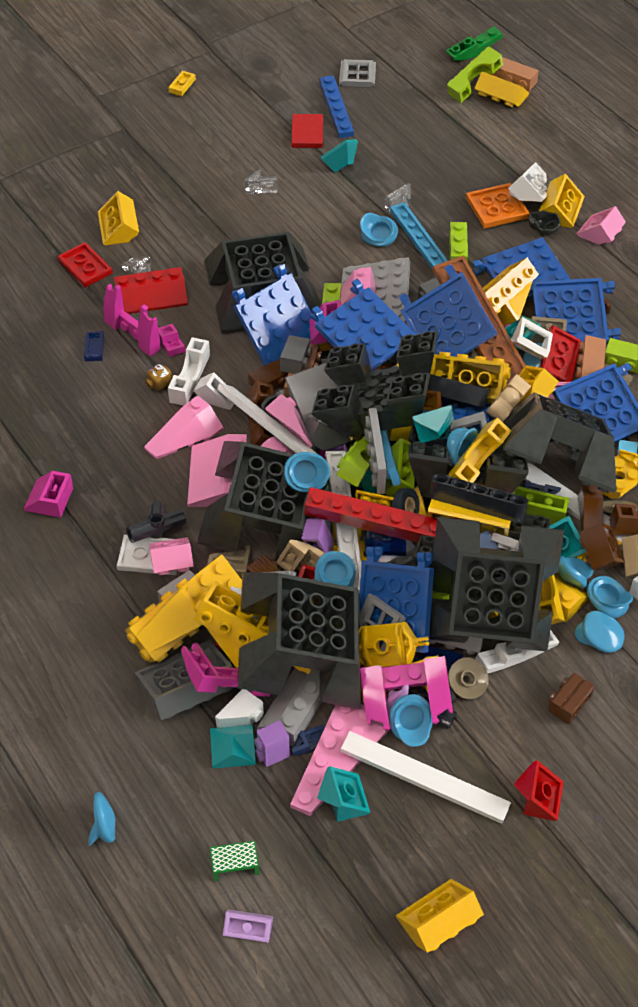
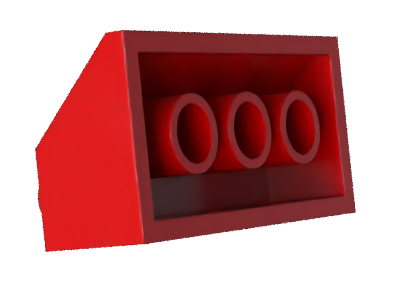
M181 267L114 277L115 286H121L124 311L128 314L140 313V308L144 304L148 307L147 311L188 305Z

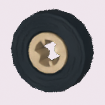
M411 488L397 490L393 498L392 507L419 513L420 503L416 491Z

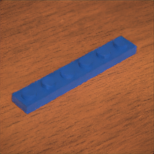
M334 76L320 77L319 83L338 137L354 136V130Z

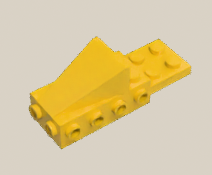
M528 258L508 266L482 288L503 326L520 319L532 281L539 275Z
M439 352V355L434 354L430 374L489 389L487 402L493 403L506 387L507 379L511 375V368H509V364L504 362V359L493 358V361H488L486 357L475 356V359H471L465 354H457V357L450 356L448 352Z
M222 554L189 580H186V578L176 584L177 589L171 593L169 590L160 597L162 601L157 605L153 603L144 610L146 614L142 617L136 616L128 622L130 626L125 629L126 636L133 645L139 648V653L144 660L149 661V663L157 660L159 663L168 656L166 652L169 649L173 648L175 650L184 643L182 640L187 635L191 637L200 630L198 627L202 624L193 620L197 613L194 611V608L205 590L209 591L215 581L229 589L231 586L239 589L242 588L241 578Z
M216 581L209 591L205 590L194 608V611L197 613L193 620L207 628L237 668L239 648L268 635L269 616L241 611V595ZM294 666L297 670L307 674L311 671L309 668Z

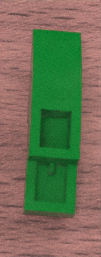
M493 26L475 38L470 36L447 49L446 53L454 60L472 59L480 55L488 46L491 47L492 44L502 39L503 33Z

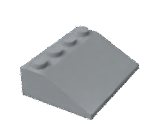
M326 363L285 377L290 397L297 404L295 408L299 412L303 423L307 416L317 421L319 420L312 416L311 413L318 390L339 387L325 373Z

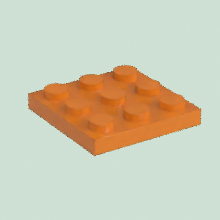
M511 183L466 193V200L484 229L528 219L530 213L524 203L514 198L509 192L508 188L512 185Z

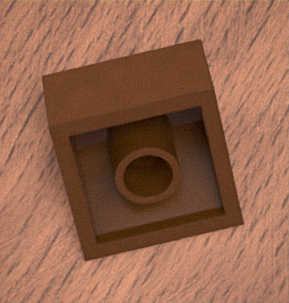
M601 523L580 531L581 537L579 541L582 548L586 549L588 555L586 556V561L589 567H592L594 570H601L625 563L612 526Z

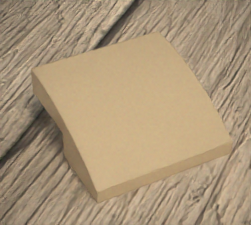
M290 540L276 563L287 571L297 570L300 572L303 564L315 567L318 559L325 553L304 542Z

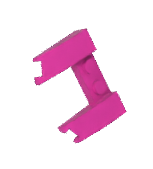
M108 284L104 298V322L114 330L121 327L122 330L130 333L134 339L138 340L139 349L150 357L161 350L157 318L154 317L152 319L148 317V307L144 304L140 308L138 322L124 311L121 286L116 285L113 290L112 284Z
M198 643L192 644L191 649L193 651H189L185 646L182 647L181 652L186 670L196 691L216 693L218 686L238 687V668L213 666ZM249 690L254 696H270L268 693Z
M445 656L423 659L424 662L386 668H382L381 665L360 668L368 725H371L372 720L384 723L383 730H390L385 691L402 689L403 685H409V687L427 685L433 724L439 722L437 716L448 709L450 714H452L453 708Z

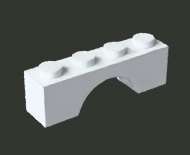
M191 338L186 349L183 369L179 376H173L168 387L170 403L184 406L189 402L210 357L209 341Z

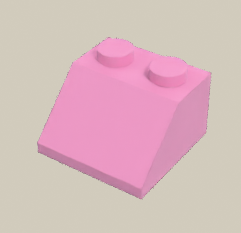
M614 206L591 215L576 234L598 245L608 244L615 239L614 236L622 230L621 227L626 221L617 207Z
M371 267L359 268L351 273L341 287L342 305L356 296L350 288L353 286L352 281L357 278L362 283L364 289L369 287L375 293L376 283Z
M188 537L149 543L154 573L165 575L169 574L170 570L178 569V572L190 570L189 567H194Z

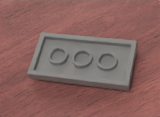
M369 408L368 416H365V426L368 429L364 430L365 441L369 443L367 444V455L371 458L369 459V468L374 474L371 476L372 486H376L377 494H385L386 463L377 408Z

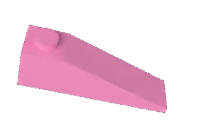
M282 394L279 395L265 410L274 420L311 448L313 445L301 416L295 408L297 404L291 397L286 398Z
M196 396L166 423L144 446V449L154 458L159 459L177 452L179 448L188 445V447H191L200 440H210L224 430V427L212 407L202 398Z

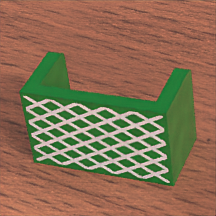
M255 841L210 847L214 881H219L218 874L254 869L255 875H259Z

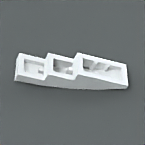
M551 630L548 650L559 644ZM506 642L497 644L493 650L478 653L475 659L485 667L487 673H491L521 663L545 651L507 648Z

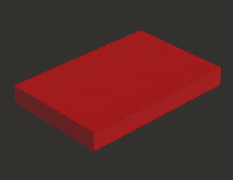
M293 114L292 148H323V114Z
M86 242L57 256L58 261L85 288L113 274V269Z
M552 325L548 330L553 333L550 352L547 358L541 359L540 368H545L559 382H572L582 340Z

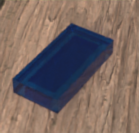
M104 331L86 332L85 361H103Z

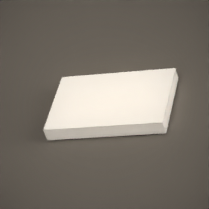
M124 535L117 570L154 573L149 543L173 539H154L148 537L131 543L128 535ZM177 569L170 570V573L166 575H176Z

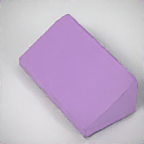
M227 910L222 936L269 943L273 916Z

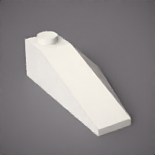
M535 162L508 188L510 194L521 201L542 202L547 197L545 192L547 187L544 185L547 182L546 173Z

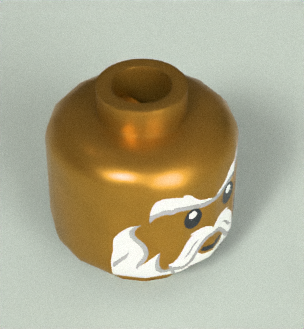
M158 364L146 372L147 379L145 383L150 389L153 388L156 391H160L170 384L173 375L166 365Z

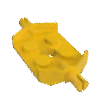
M622 449L619 450L618 455L615 457L616 476H621L623 479H616L617 490L615 493L609 491V493L602 492V494L611 499H617L638 484V454Z
M407 622L361 626L358 631L360 663L365 668L380 665L381 667L411 664L417 647L428 646L429 641L427 640L429 638H417ZM381 640H383L386 643L385 651H382L379 648V642Z

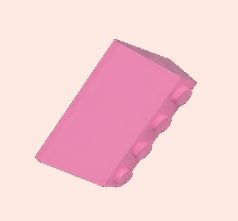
M227 434L192 446L188 507H208L229 493L232 479L215 476L224 441L247 443V434Z

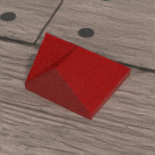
M538 760L533 761L513 785L526 798L524 815L558 821L564 781Z

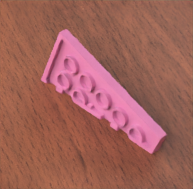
M361 704L360 709L335 705L292 799L290 808L311 816L324 802L317 799L326 769L332 766L352 772L361 763L360 760L340 752L349 731L376 743L386 736L388 731L383 730L384 723L372 720L371 725H368L365 705Z

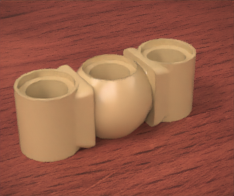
M516 374L487 409L486 413L493 419L498 418L503 422L531 385Z

